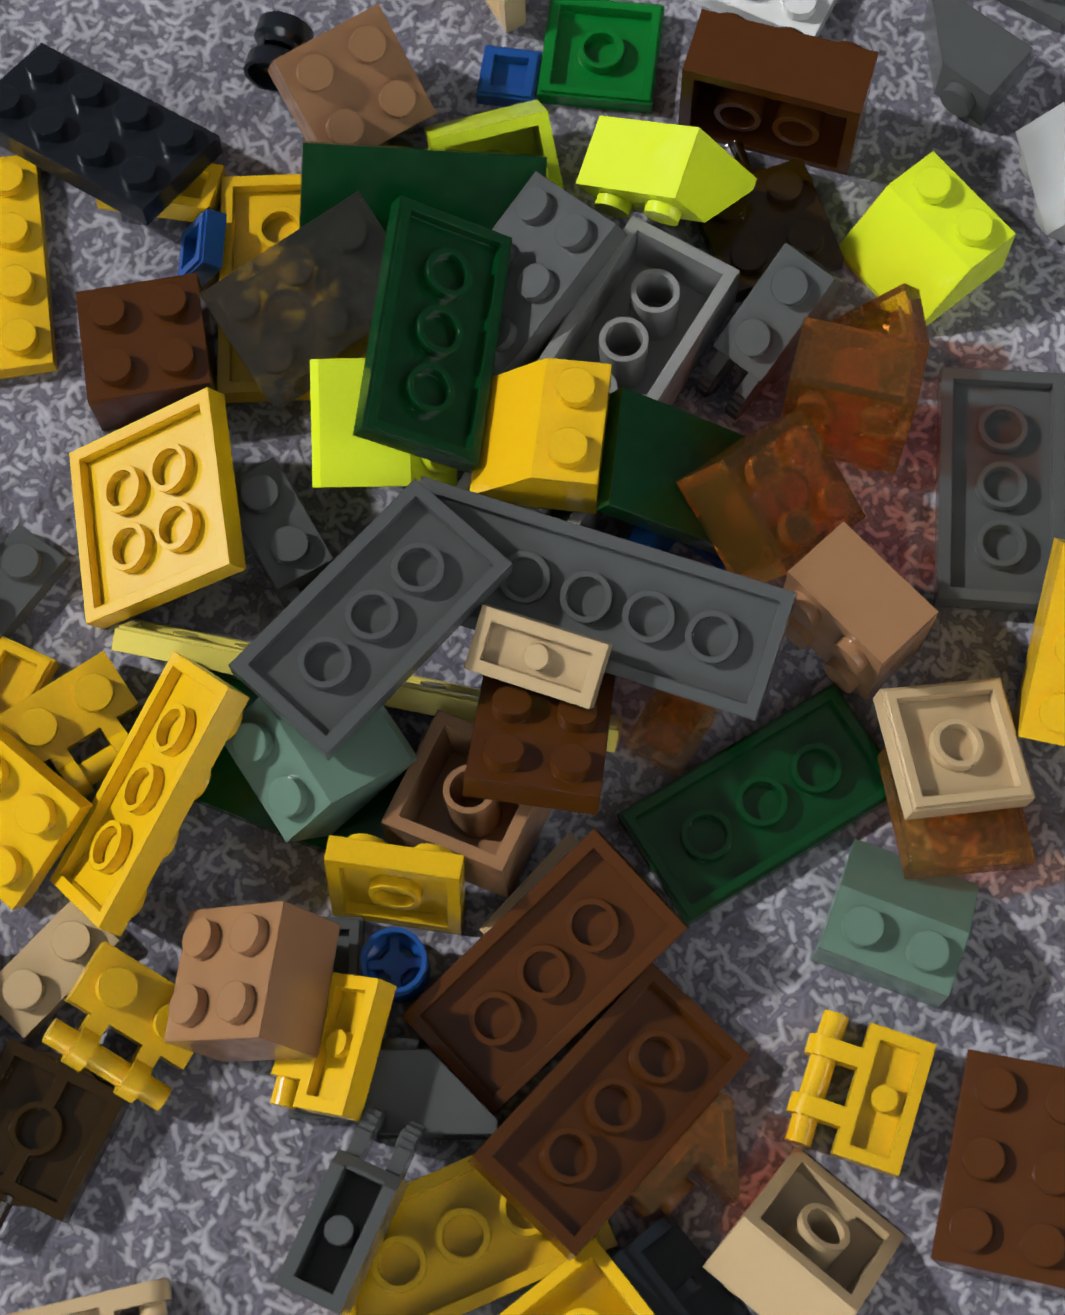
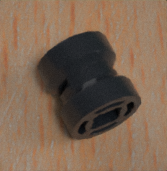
M269 11L262 14L254 32L257 46L250 49L243 68L244 75L252 84L260 89L279 92L267 70L274 59L313 39L314 34L311 27L299 17L286 12Z

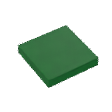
M550 0L537 100L543 104L652 114L665 5L612 0Z

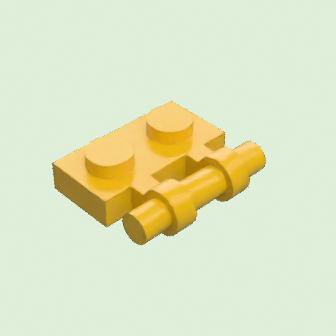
M102 651L0 714V726L46 765L51 762L60 777L86 798L95 792L92 786L106 777L129 734L123 728L119 719L139 708V703L106 653ZM101 731L109 746L77 764L69 750Z
M106 941L99 944L64 1000L87 1014L81 1026L76 1030L60 1019L55 1018L41 1040L46 1045L63 1054L61 1062L78 1072L85 1067L115 1086L113 1093L129 1103H133L138 1099L156 1111L162 1108L172 1090V1087L151 1075L157 1061L161 1059L178 1070H184L194 1053L164 1042L169 1017V1004L173 996L175 984ZM107 1027L138 1045L130 1061L125 1060L99 1044Z
M332 972L318 1058L274 1060L270 1075L277 1078L270 1104L291 1110L299 1108L310 1113L360 1122L397 986L379 978Z
M823 1010L817 1033H809L804 1049V1054L809 1057L799 1092H791L786 1112L792 1116L785 1140L801 1147L811 1148L818 1124L835 1128L837 1132L830 1156L897 1178L904 1161L937 1044L871 1022L867 1027L862 1047L843 1041L849 1017L835 1011ZM835 1066H841L854 1071L844 1106L825 1100Z

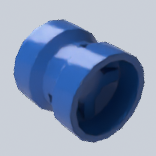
M389 927L381 929L369 937L362 948L360 957L362 975L364 977L379 978L396 985L392 1003L400 1004L411 1001L423 993L430 980L431 966L426 949L417 935L405 928Z

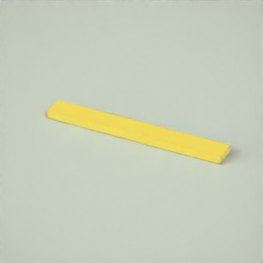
M134 619L114 629L111 650L168 661L173 651L195 661L207 670L234 675L229 668V664L251 642ZM412 675L383 705L435 716L436 712L441 710L474 723L481 689ZM610 716L606 749L608 752L615 753L619 744L624 720H620L621 717Z

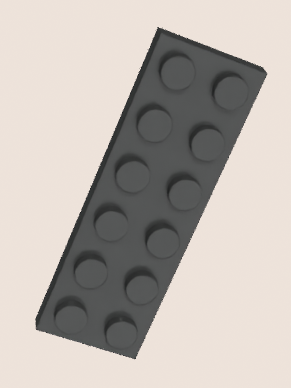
M423 476L421 477L420 483L512 563V573L460 626L475 630L482 605L489 604L613 644L605 669L606 673L757 721L798 595L796 592Z

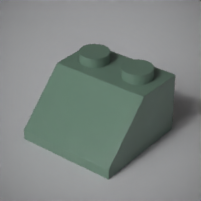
M257 698L243 711L239 729L225 743V747L286 843L333 834L419 759L384 705L329 761L260 698Z
M854 838L811 961L938 1008L950 995L970 935L979 884Z

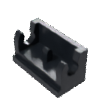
M670 1212L658 1219L611 1257L655 1315H748L731 1292L703 1268L706 1260Z

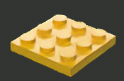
M206 387L69 453L87 625L105 629L246 570L225 395L223 393Z

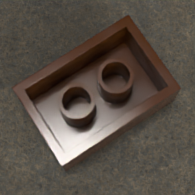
M702 9L682 69L678 125L700 127L715 142L725 145L730 142L733 147L734 141L738 140L743 142L744 149L787 161L802 157L807 166L847 175L864 119L879 52L864 49L860 45L849 41L835 42L807 35L792 27L778 28L746 20L735 13H717Z
M968 1049L930 1257L940 1267L1065 1295V1067Z

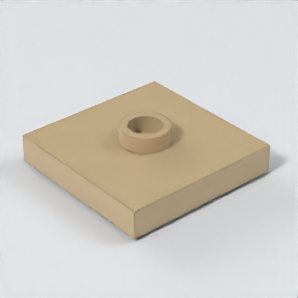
M1001 677L880 689L873 697L905 820L1026 807L1035 799Z

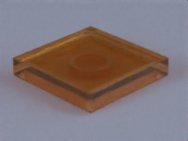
M886 748L877 756L905 879L1028 869L1036 862L1023 807L905 820Z

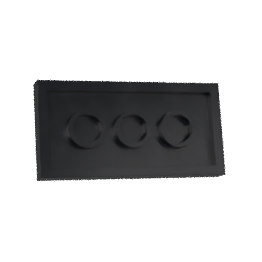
M43 43L39 44L0 79V146L145 226H148L223 153L219 135Z

